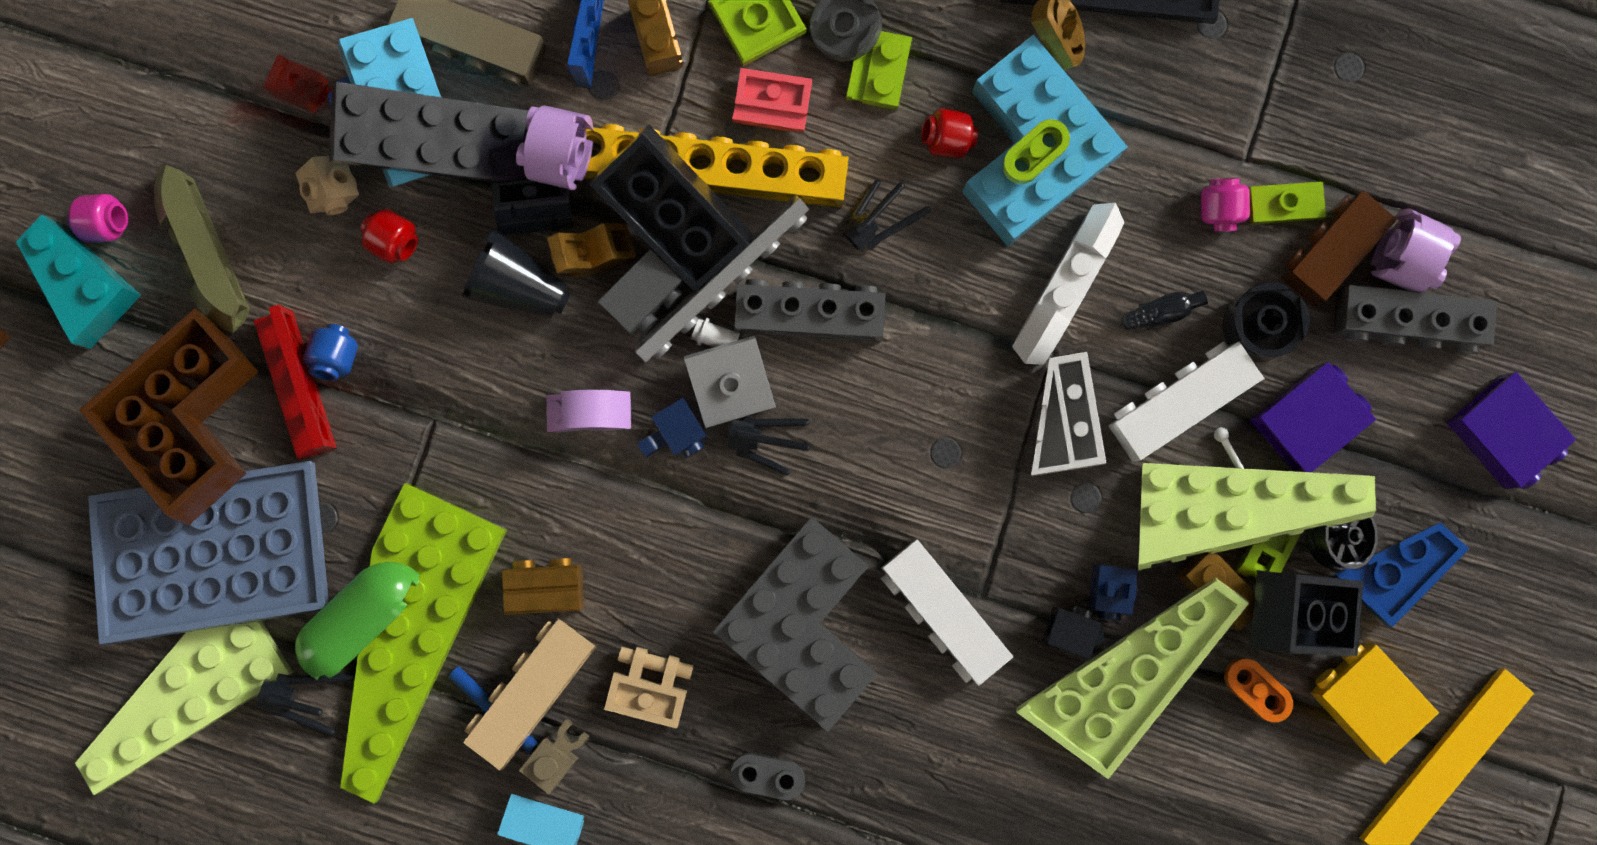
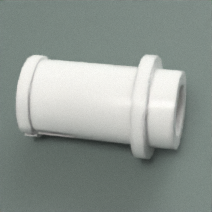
M706 318L705 321L702 319L698 320L691 337L692 340L698 341V346L703 343L711 347H717L737 341L740 332H734L709 322L710 319Z

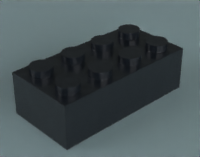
M650 124L601 169L589 184L695 293L750 243L752 236L750 229Z

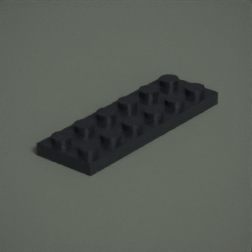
M335 82L332 84L329 162L486 182L527 179L524 166H519L516 163V154L519 145L525 143L528 110Z

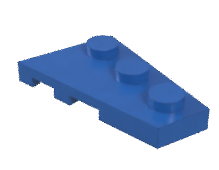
M578 0L580 8L578 17H575L573 40L567 63L568 73L572 74L577 87L592 88L604 0Z
M1440 522L1375 554L1366 565L1358 569H1344L1332 576L1340 579L1364 581L1362 604L1387 628H1392L1469 548Z

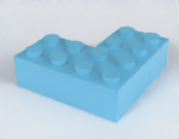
M1034 34L978 78L972 91L973 95L1014 144L967 181L962 193L1006 246L1009 247L1116 161L1128 148ZM1047 119H1055L1062 122L1070 134V142L1065 152L1030 183L1016 184L1011 182L1003 172V160L1007 152L1040 122ZM1043 137L1044 145L1047 147L1055 145L1052 137ZM1024 161L1015 162V167L1018 171L1023 172L1027 170L1028 167Z

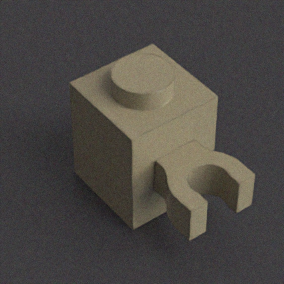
M566 719L560 726L557 740L551 735L546 737L519 770L548 795L557 787L578 760V757L571 751L581 747L589 738V735L583 732L578 740H569L566 732L573 724L569 719Z

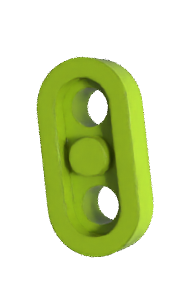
M1047 119L1040 122L1007 152L1003 160L1005 176L1016 184H1027L1033 181L1067 149L1070 142V134L1067 127L1055 119ZM1043 137H1052L1055 145L1047 147L1043 143ZM1024 161L1027 164V170L1023 172L1018 171L1015 167V162Z

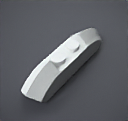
M1116 203L1092 205L1019 332L1012 347L1025 364L1044 365L1072 320L1124 225V220Z

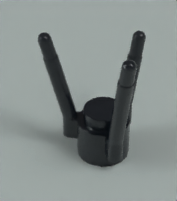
M875 180L854 212L844 221L846 226L841 232L859 251H862L866 246L873 250L881 241L930 213L931 208L926 206L876 235L875 232L879 229V226L874 220L904 189L905 184L899 182L867 215L863 211L881 184L879 180Z
M744 417L743 421L734 419L730 427L727 447L737 450L736 456L750 459L788 476L790 474L788 468L752 452L751 449L758 450L760 443L794 450L809 451L810 445L762 435V429L756 427L808 426L810 421L809 419L795 418L755 419Z
M278 673L276 681L265 679L262 683L257 708L268 710L271 715L281 716L318 732L334 736L336 731L333 728L290 711L295 710L315 716H321L323 713L320 708L294 701L296 688H291L290 684L355 681V674H336L332 678L323 675L316 680L310 675L290 676Z

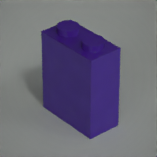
M1329 361L1315 366L1250 419L1251 423L1288 468L1294 472H1313L1377 420L1370 412L1372 408L1369 402L1362 395L1354 393L1346 383L1348 378L1338 366L1331 365Z
M1517 372L1497 377L1446 422L1504 489H1526L1535 484L1541 478L1539 472L1548 464L1554 465L1566 457L1569 453L1566 448L1577 440Z

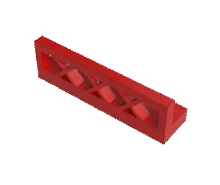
M280 304L269 307L270 315L253 321L297 460H304L337 449L315 378L309 373V368L303 362L305 347L294 312Z

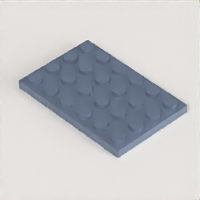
M306 461L245 471L247 474L190 525L167 517L143 487L88 496L99 645H111L317 612L329 603L315 463Z

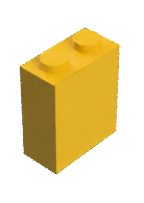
M1358 643V655L1342 656L1344 661L1335 669L1330 668L1323 672L1316 679L1315 683L1317 686L1310 693L1370 759L1386 764L1439 712L1377 645Z

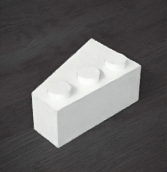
M1087 352L1049 358L1031 476L1105 465L1106 457Z

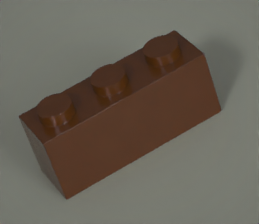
M1364 190L1352 198L1349 195L1342 198L1332 210L1336 214L1335 217L1328 224L1323 221L1310 234L1308 238L1312 243L1305 251L1301 248L1298 249L1285 263L1289 269L1281 279L1313 307L1325 302L1397 220Z

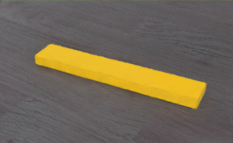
M1499 668L1359 838L1367 845H1410L1534 693L1508 670Z

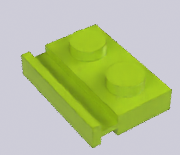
M881 31L876 45L866 55L854 60L846 100H855L862 102V104L897 110L912 37Z

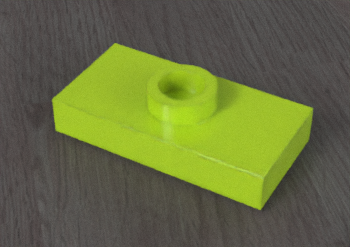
M1323 181L1249 187L1250 225L1313 221L1326 218Z

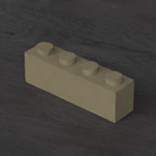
M398 0L388 23L393 24L413 18L422 45L431 48L430 52L447 61H451L452 57L465 61L464 65L467 68L481 74H485L486 70L499 74L498 78L501 81L516 87L519 86V83L531 87L547 48L542 37L538 34L449 0Z

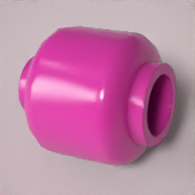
M1240 178L1211 179L1210 185L1205 186L1201 190V218L1207 224H1214V231L1237 230V223L1245 222L1250 217V191L1247 185L1240 184Z
M110 194L82 195L74 199L70 205L67 222L74 235L83 242H109L117 240L123 234L128 225V213L119 200Z

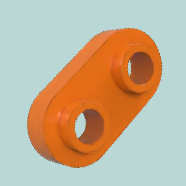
M1237 658L1227 665L1224 671L1226 686L1258 717L1275 723L1289 717L1293 709V698L1290 692L1259 663L1247 658ZM1241 670H1245L1248 675L1244 683H1239L1237 679V674ZM1272 695L1275 698V705L1268 709L1265 706V700L1268 696Z

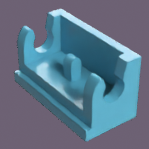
M511 794L497 835L528 845H577L584 824V816Z

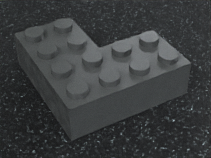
M811 517L716 627L713 633L822 728L829 732L877 675V672L821 624L869 565Z

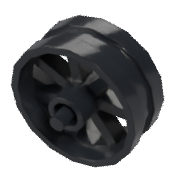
M1374 517L1331 527L1323 525L1306 529V542L1310 554L1322 566L1335 569H1358L1366 565L1374 556L1378 544V529ZM1344 551L1347 556V559L1344 562H1341Z

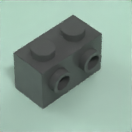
M650 249L598 303L634 338L638 333L641 335L646 334L655 325L658 319L654 316L664 306L670 309L681 299L684 294L681 289L685 285L683 280Z

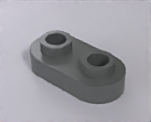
M744 753L732 765V781L743 792L781 800H791L798 797L805 786L803 769L796 762L757 753ZM745 768H754L757 776L753 780L745 779L742 773ZM783 775H790L794 779V783L792 786L785 788L780 785L779 779Z

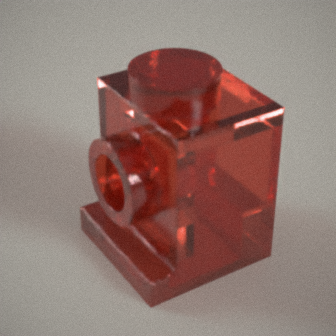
M278 54L263 88L274 98L315 114L318 105L321 106L327 98L329 81L320 72L290 61ZM299 78H301V84L296 87Z

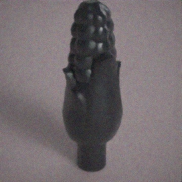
M1204 291L1186 295L1184 292L1169 293L1150 302L1139 304V308L1122 317L1121 323L1126 330L1144 327L1150 330L1158 325L1184 319L1190 314L1191 309L1207 305L1208 299Z

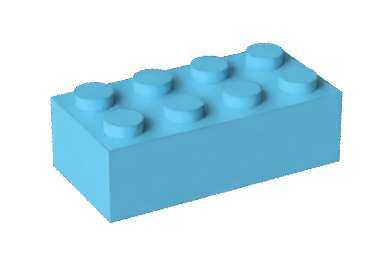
M413 18L338 40L337 47L351 84L441 97ZM382 169L389 188L430 176V174Z

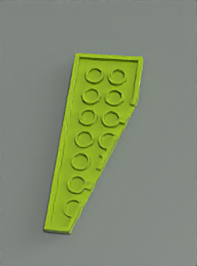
M404 483L372 549L370 566L383 562L401 563L419 573V582L416 586L411 585L402 601L408 605L402 613L358 654L340 788L374 804L378 802L507 532V529L408 483Z

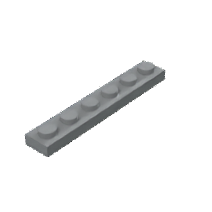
M797 195L793 196L751 236L750 243L696 293L692 291L635 345V352L645 362L652 356L658 359L665 354L672 346L669 341L679 331L682 334L687 333L698 322L699 319L696 315L706 306L709 309L715 307L725 297L726 294L723 290L732 281L738 284L744 280L753 270L750 265L760 255L763 258L768 257L780 245L777 241L780 236L787 230L793 233L807 220L804 214L809 208Z

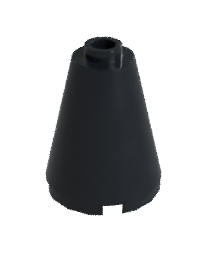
M492 230L461 296L468 300L550 318L554 311L561 314L570 294L564 292L567 284L500 232Z

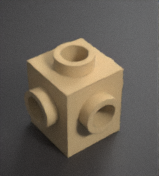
M329 156L312 157L295 173L300 184L301 196L306 201L310 213L326 212V215L329 216L340 214L348 209L347 205L359 196L356 180L351 174L348 164L329 162Z

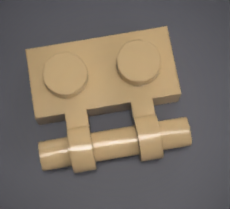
M621 647L618 661L631 664L629 675L614 672L604 710L677 729L687 690L673 687L676 676L690 680L694 665L680 662L679 657L669 655V658L648 654V649L637 647L636 650ZM643 668L664 673L662 683L641 679Z

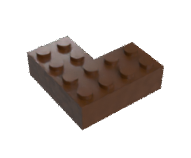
M194 308L79 411L166 516L190 525L247 474L205 426L203 421L259 371L218 325Z

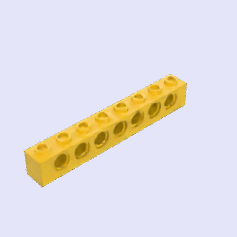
M604 124L602 128L593 127V130L586 129V139L600 144L601 151L596 156L590 158L584 178L593 179L644 128L639 129V132L624 131V127L619 125ZM685 132L675 133V137L660 135L716 194L786 202L797 195L805 204L843 208L849 157L841 156L842 153L840 151L822 149L820 153L805 152V148L798 145H785L783 149L769 148V144L762 141H748L747 145L734 144L732 139L719 136L712 137L711 141L699 140L696 135ZM700 155L707 156L711 160L710 165L702 170L691 166L692 160ZM736 159L742 160L747 164L746 170L739 174L731 173L727 169L728 164ZM769 164H778L784 171L779 177L770 178L764 174L763 170ZM805 168H814L819 172L820 177L814 182H806L799 174Z

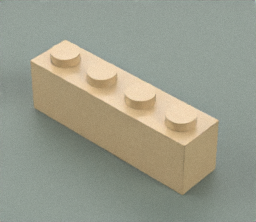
M559 618L555 624L550 621L545 624L535 638L540 643L530 655L526 651L522 654L512 668L516 672L508 685L503 682L499 684L488 699L492 703L489 710L484 716L480 713L476 714L464 730L469 736L463 743L498 770H503L596 648L595 645Z

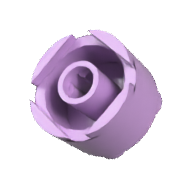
M546 105L539 108L532 106L526 118L528 132L525 143H521L517 150V165L524 166L525 175L529 180L575 190L577 186L573 182L575 180H583L591 158L593 141L586 139V129L593 130L591 117Z
M1404 209L1394 216L1399 221L1393 229L1389 228L1374 246L1370 264L1376 267V271H1371L1372 275L1410 292L1422 293L1429 287L1437 289L1446 278L1447 270L1445 266L1451 254L1458 248L1461 236L1445 224L1412 209Z

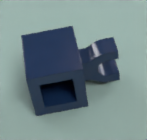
M682 398L653 415L651 418L659 431L637 443L646 458L668 445L676 457L683 454L687 459L705 448L702 442L708 439L687 402Z
M1093 565L1088 609L1098 610V618L1121 621V613L1133 615L1134 600H1136L1137 593L1136 581L1138 570Z

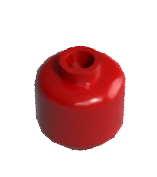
M941 108L935 110L931 116H927L924 120L921 140L923 145L927 146V150L931 155L960 159L967 154L969 148L973 149L977 143L978 129L973 126L972 118L967 112Z
M383 209L375 214H369L361 224L360 230L362 232V245L364 249L387 263L393 264L400 260L406 261L417 248L418 236H416L415 225L390 209Z

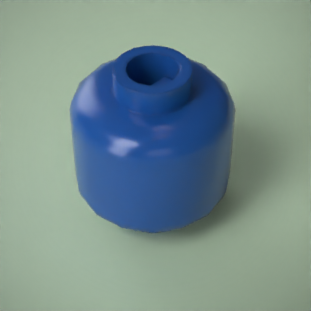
M328 324L327 328H317L311 332L303 355V362L309 368L308 371L312 376L325 381H337L339 377H344L351 372L358 344L349 335L347 328L337 324Z

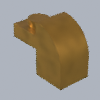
M603 223L583 233H556L547 238L556 272L569 273L570 278L593 275L637 259L627 224Z

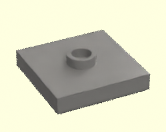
M755 335L684 356L705 428L776 407Z

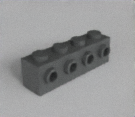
M747 279L745 285L737 284L735 332H740V334L881 342L883 339L886 293H878L877 287L856 286L855 291L841 290V285L824 283L819 284V289L804 288V283L795 281L782 282V287L767 286L768 281L760 279Z
M1348 285L1337 291L1333 334L1346 335V341L1369 342V338L1382 339V344L1386 346H1405L1406 342L1419 343V349L1442 350V346L1455 347V353L1479 354V349L1494 345L1497 301Z

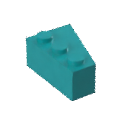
M41 214L16 241L71 344L92 349L141 296L140 293L79 240L66 226Z

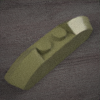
M160 164L154 185L155 210L160 225L171 224V228L168 229L169 236L178 249L181 248L186 259L182 262L184 271L191 281H195L189 293L204 315L219 327L234 333L245 322L250 308L200 192L192 177L179 169Z

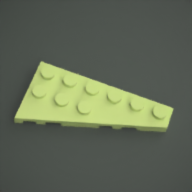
M1143 463L1138 571L1151 568L1152 564L1171 560V563L1186 560L1187 556L1205 552L1213 554L1269 541L1270 537L1283 534L1292 536L1303 533L1305 529L1323 525L1331 527L1373 517L1376 512L1375 476Z
M1215 577L1018 706L1016 712L1109 779L1249 603L1245 598Z
M262 620L186 632L75 764L93 795L99 794L259 695L265 679L276 681L278 673L291 675L293 671Z

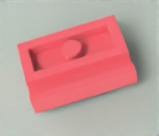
M740 68L735 108L732 117L733 123L804 134L812 79Z

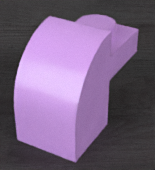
M571 390L561 391V394L546 395L547 432L631 429L630 392Z

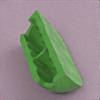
M396 562L378 563L360 572L300 630L295 641V653L302 669L316 680L323 675L332 678L339 673L402 613L408 605L402 600L411 585H418L419 573L407 565Z

